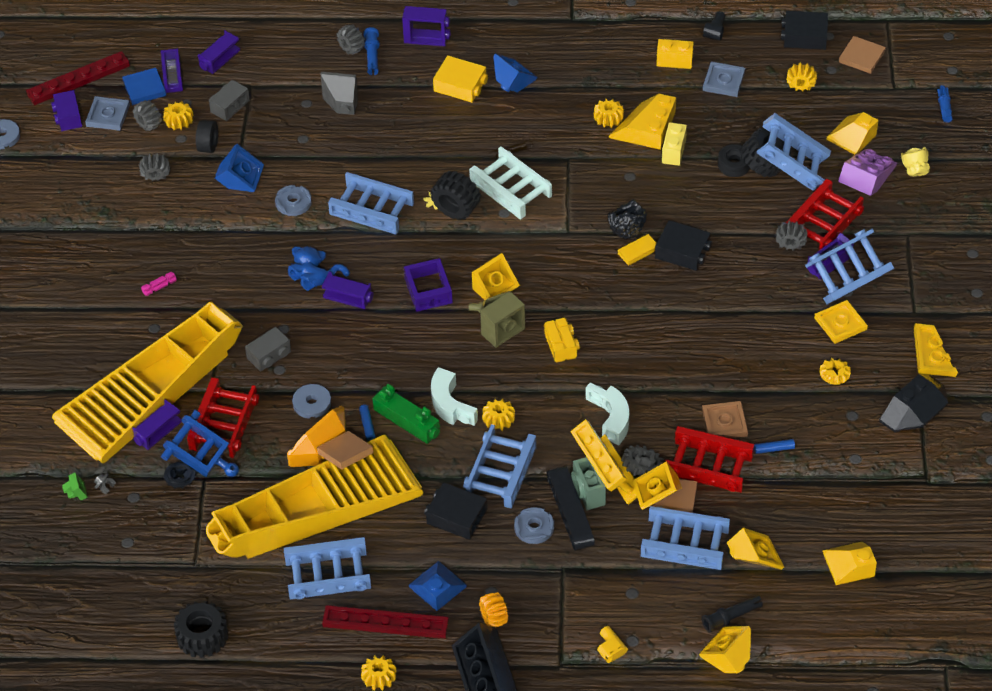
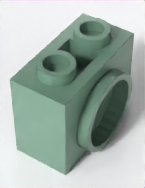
M585 457L573 461L572 481L579 499H582L586 510L604 506L606 502V486L588 458Z

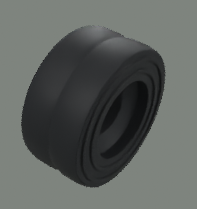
M200 120L196 130L197 151L214 153L218 143L217 122Z
M730 144L720 150L718 167L724 175L741 177L749 171V165L745 163V159L742 157V145ZM737 159L739 162H731L730 160Z

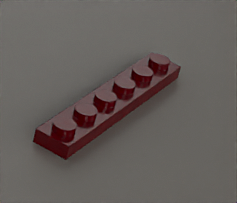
M120 51L26 90V93L33 105H37L54 98L53 94L74 90L130 67V64L124 53Z
M326 605L322 625L327 628L446 639L449 620L448 617Z

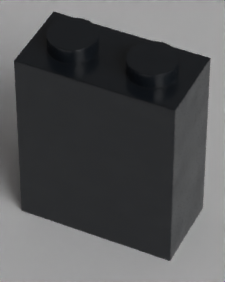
M786 10V18L782 17V28H785V30H781V40H784V48L826 50L828 13Z
M668 220L655 246V259L697 271L700 264H704L706 252L711 250V233Z
M443 482L440 489H436L431 504H427L425 508L426 522L428 525L470 540L487 511V498Z

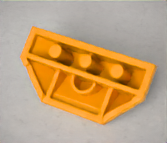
M343 406L332 409L297 441L293 449L288 451L287 459L290 467L317 466L326 461L324 457L318 454L317 447L346 432L345 409Z

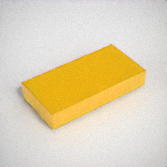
M647 234L618 249V255L629 266L655 252L657 243Z

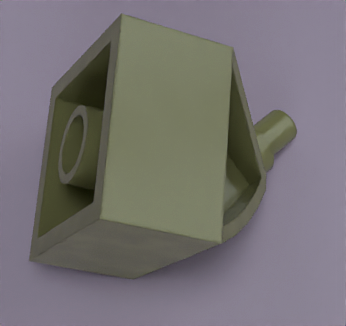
M511 291L485 299L483 302H479V304L469 303V311H478L481 314V334L495 348L525 329V304Z

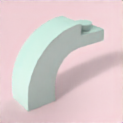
M438 367L431 380L432 404L436 413L449 424L454 425L456 420H460L462 423L475 426L478 421L477 408L458 402L451 396L456 387V373Z
M589 383L586 387V400L604 408L610 414L609 418L602 425V436L605 434L611 442L620 445L629 429L628 403L622 393L613 386H610L606 391L601 386Z

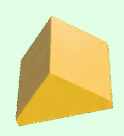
M500 253L472 271V289L484 300L512 291L520 286L503 253Z

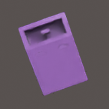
M864 149L844 162L838 182L871 196L880 189L897 166V162L892 161V158L876 154L872 149Z

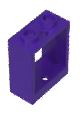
M405 6L402 17L404 43L433 46L446 45V40L450 39V29H447L450 17L447 16L446 9ZM413 21L441 23V31L414 29Z
M440 258L404 266L405 281L416 312L453 303L452 290ZM439 274L443 285L442 288L417 292L413 279Z

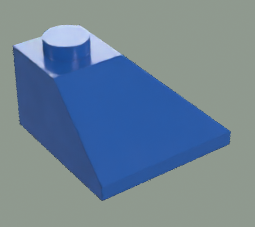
M494 54L496 81L501 84L503 90L519 92L538 78L515 59Z
M236 144L219 165L214 179L228 189L254 192L264 164L240 145Z
M439 561L409 584V588L436 611L467 587L462 580Z

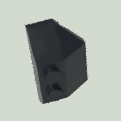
M918 374L892 398L879 422L893 432L924 427L948 405L945 385L931 375Z

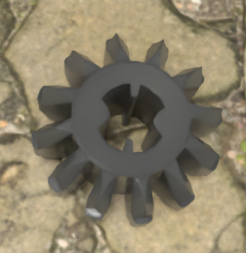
M353 24L343 26L336 34L338 37L337 41L348 55L360 52L365 46V38L362 36L359 28H356Z
M149 100L139 102L133 109L136 123L145 131L156 129L162 122L161 113H159L155 104H152Z
M149 153V156L144 155L139 163L141 176L145 177V180L151 179L152 182L154 180L166 179L170 172L169 159L165 158L164 155H158V153L154 155Z
M790 220L788 223L782 222L781 226H778L776 230V242L779 243L780 247H785L786 250L792 249L794 251L796 248L801 250L802 246L807 242V229L804 228V224L798 225L797 221L795 223H792Z

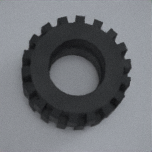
M759 128L743 144L741 149L742 157L745 159V163L749 165V168L758 175L761 174L763 177L776 176L781 169L757 154V150L768 143L770 136L768 130ZM777 137L775 146L783 151L784 141Z
M457 171L445 172L430 192L431 200L438 210L443 212L444 215L452 219L456 218L457 220L468 218L481 200L480 190L476 187V184L469 177Z
M195 601L193 605L187 604L185 609L181 608L179 610L180 615L175 617L174 630L178 646L181 650L183 649L186 655L190 653L191 657L194 658L196 655L199 658H204L205 655L210 657L213 656V652L218 653L220 647L224 648L226 645L225 641L228 640V629L225 614L219 606L216 607L212 602L208 604L207 601H202V603ZM200 626L210 627L207 631L202 633L192 632L195 628Z

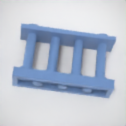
M776 113L766 119L762 127L770 132L768 143L757 150V154L814 191L825 181L817 173L819 164L830 156L831 150ZM777 137L784 141L783 151L775 146ZM791 146L798 150L797 160L789 156ZM805 156L812 160L811 170L803 165Z
M346 172L347 188L340 199L330 198L328 202L329 214L397 234L399 231V219L397 216L404 204L414 205L413 191ZM354 189L364 192L357 204L347 202ZM371 194L380 197L374 209L364 207ZM388 199L397 202L390 214L380 212Z
M863 229L854 234L856 238L823 255L817 253L809 258L810 262L805 265L806 268L815 264L829 290L827 291L829 295L823 298L826 304L839 299L894 269L891 262L885 265L883 262H880L867 236L874 232L873 229L867 232ZM859 240L874 265V271L870 273L868 270H865L852 244ZM844 248L859 273V279L855 281L853 278H850L837 255V252ZM829 256L844 281V287L840 289L838 286L835 287L822 263V260Z
M491 424L489 430L485 431L483 435V445L470 476L465 478L463 487L466 491L472 493L473 489L501 495V498H504V507L512 509L536 449V435L528 434L526 441L520 442L496 436L495 425ZM493 443L519 449L521 453L520 456L513 457L490 451ZM486 458L512 464L515 468L514 471L506 472L483 465ZM481 473L508 480V486L502 488L478 482L477 480Z
M650 506L649 521L653 522L650 540L642 539L641 557L717 570L722 569L723 552L718 551L721 534H729L730 519L721 516L715 517ZM662 523L674 525L670 543L658 541ZM682 526L694 528L690 546L678 545ZM701 530L714 531L710 550L698 548Z
M365 537L284 548L286 566L292 565L294 584L288 585L290 599H303L305 597L371 589L370 574L363 575L361 556L367 555ZM353 557L355 576L343 577L341 559ZM333 560L335 579H322L320 561ZM312 563L314 581L302 583L300 564Z

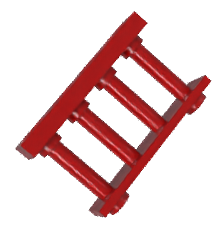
M828 179L814 191L789 219L792 223L797 221L798 225L810 221L829 231L822 237L807 229V237L820 243L819 250L834 241L864 210L863 197H860L855 203L848 201L833 193V182ZM826 199H831L849 210L842 214L823 203ZM820 210L839 221L833 226L813 214L815 211Z
M211 377L198 409L201 415L197 422L206 428L211 427L233 432L231 440L224 439L229 443L230 458H234L236 451L240 450L241 439L254 406L258 405L259 394H257L256 386L252 385L249 394L222 389L219 379ZM224 397L245 401L243 409L218 405L216 401L218 398ZM218 412L239 416L237 424L211 420L210 416L212 413ZM191 429L187 436L189 450L197 451L199 444L206 442L203 437Z
M677 426L675 444L679 446L674 461H666L678 477L727 489L731 492L742 493L743 478L739 477L744 461L752 462L754 444ZM686 447L698 449L693 466L681 463ZM706 451L717 454L712 470L700 468ZM725 456L736 458L731 475L720 473Z

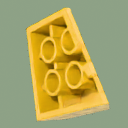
M657 94L641 102L609 135V138L661 150L669 122L672 123L676 113V97Z

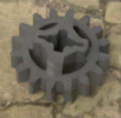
M636 445L635 448L629 446V449H625L621 461L623 462L622 466L627 467V472L631 471L633 476H641L663 464L664 459L659 458L660 454L655 453L653 449L647 450L646 446L642 448Z

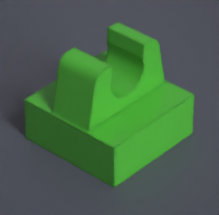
M76 473L69 475V481L62 485L63 492L68 494V498L78 497L80 500L88 498L84 481Z

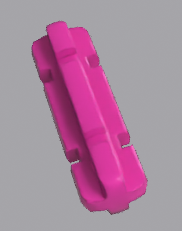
M173 272L165 274V277L161 276L151 281L149 285L142 286L141 290L145 296H148L153 291L156 292L168 286V283L176 282L177 278Z

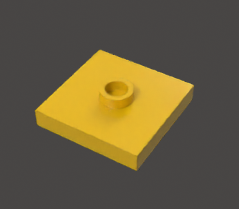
M848 300L822 310L814 316L815 320L834 344L867 330L868 327Z

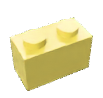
M669 122L662 148V163L680 166L686 143L687 125Z

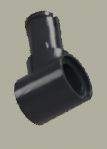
M716 12L714 19L710 23L706 22L703 31L704 38L721 41L724 32L723 22L726 16L724 12Z

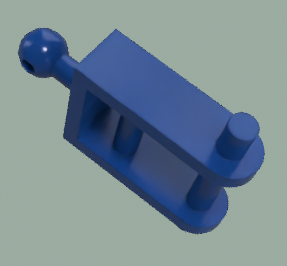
M194 410L190 417L184 415L181 419L184 425L171 442L166 440L163 444L165 451L161 458L167 461L171 455H174L205 477L208 476L215 465L223 468L227 476H236L239 472L238 465L228 463L221 458L229 443L197 422L201 415L198 411ZM190 429L206 440L195 457L178 447ZM214 445L219 450L206 466L201 461Z

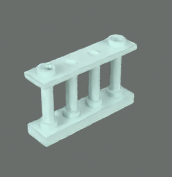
M499 147V159L490 166L480 170L474 165L469 169L470 180L521 220L526 216V204L539 194L543 193L548 198L552 197V184L513 156L510 151ZM503 164L510 168V170L497 179H492L488 176ZM515 174L523 178L509 189L501 185ZM529 183L535 187L533 191L522 199L514 195Z

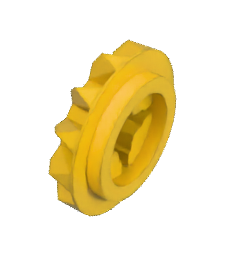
M833 358L830 361L825 360L820 365V376L827 383L842 384L850 378L851 367H848L847 362H842L840 358L838 360ZM833 367H835L836 370H838V375H836L835 371L832 370Z

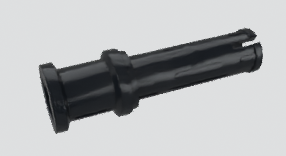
M755 595L727 609L719 608L717 612L711 615L705 614L702 616L703 626L708 633H711L721 625L727 626L730 620L763 607V602H757L761 598L759 595Z

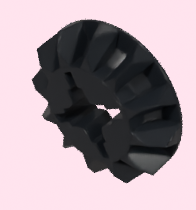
M175 462L166 468L164 480L168 486H172L174 489L177 487L184 489L185 486H191V482L195 481L196 473L193 468L184 462ZM176 474L183 475L184 479L180 477L177 478Z

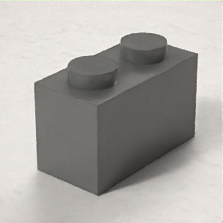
M231 80L209 99L210 112L228 121L250 101L248 88Z
M274 327L245 346L247 359L261 372L291 352L290 340Z

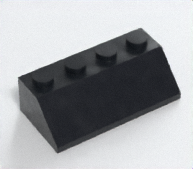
M478 623L451 645L465 691H517L497 628Z

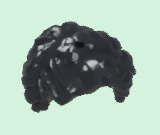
M632 199L608 213L610 229L614 234L626 240L636 237L646 222V210L642 209V206Z

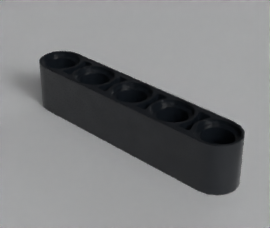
M567 466L547 470V479L574 551L595 546L592 530Z

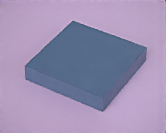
M711 62L703 84V91L738 97L745 68Z
M95 96L85 121L86 127L121 131L130 107L129 100Z

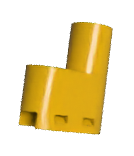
M606 626L600 631V635L606 642L602 643L597 648V651L607 663L613 662L628 651L626 645L610 626Z

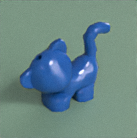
M295 246L292 248V255L296 264L292 263L288 266V275L294 281L301 279L300 283L306 291L322 285L329 271L333 276L337 271H341L346 277L350 274L348 268L342 264H335L328 271L319 268L318 265L326 257V253L323 251H317L309 246L302 248Z

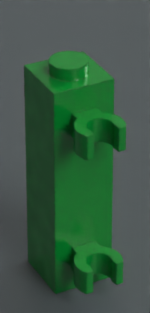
M387 384L372 398L374 411L426 444L438 437L440 433L439 420L431 415V410L423 407L422 410L395 393L393 386Z

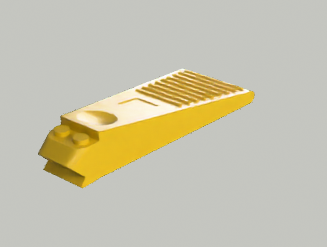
M212 301L208 302L193 316L57 410L52 415V419L55 420L54 423L96 461L99 460L101 463L107 462L133 439L132 428H136L153 412L163 406L164 399L173 404L228 356L227 351L236 343L243 325L227 311L216 306Z
M382 435L367 442L373 447L372 454L342 470L327 460L241 501L213 511L212 515L214 518L208 523L206 534L219 554L232 558L246 555L247 559L418 498L423 494L422 486L392 440H389L387 435Z

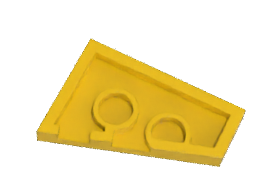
M915 323L914 338L918 373L956 377L958 371L956 367L952 366L950 362L951 357L945 352L942 346L943 342L935 326Z

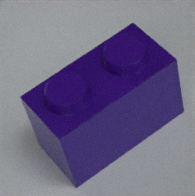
M74 90L53 94L54 102H51L53 113L57 112V114H54L56 125L60 124L61 131L82 127Z

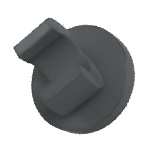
M101 473L94 480V483H96L94 488L97 489L100 486V490L104 494L110 491L106 488L105 484H109L111 487L116 484L112 478H107L109 473L105 475Z

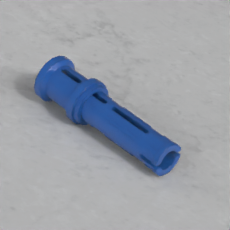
M370 27L365 29L363 33L366 38L364 47L367 50V73L372 75V70H374V75L379 72L377 49L380 46L377 39L379 31L376 28Z

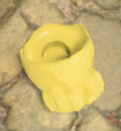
M926 147L922 149L912 148L905 153H901L902 162L905 168H907L906 171L909 176H922L929 173L930 165L927 163L929 154Z

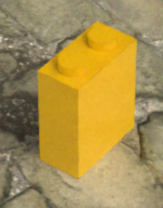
M447 55L433 78L434 91L473 103L476 96L480 95L482 86L487 83L486 67Z

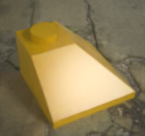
M864 112L847 116L827 136L826 140L856 155L877 135L878 119Z
M667 461L632 480L642 510L682 489L678 475Z
M742 528L727 542L730 554L736 560L781 570L784 568L768 535Z
M857 542L823 550V555L835 585L875 577L877 562L869 545Z
M749 626L723 627L700 652L699 656L724 673H740L745 668V664L750 660L751 628Z

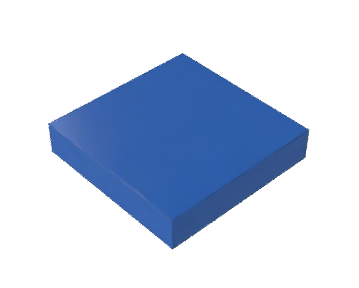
M156 68L122 77L132 105L144 100L148 101L166 96V91Z

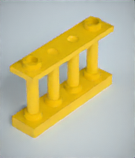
M585 419L570 432L607 489L612 492L617 488L629 505L637 498L632 482L635 479L631 472L626 471L627 467L622 466V458L607 435L604 434L599 438L590 422Z

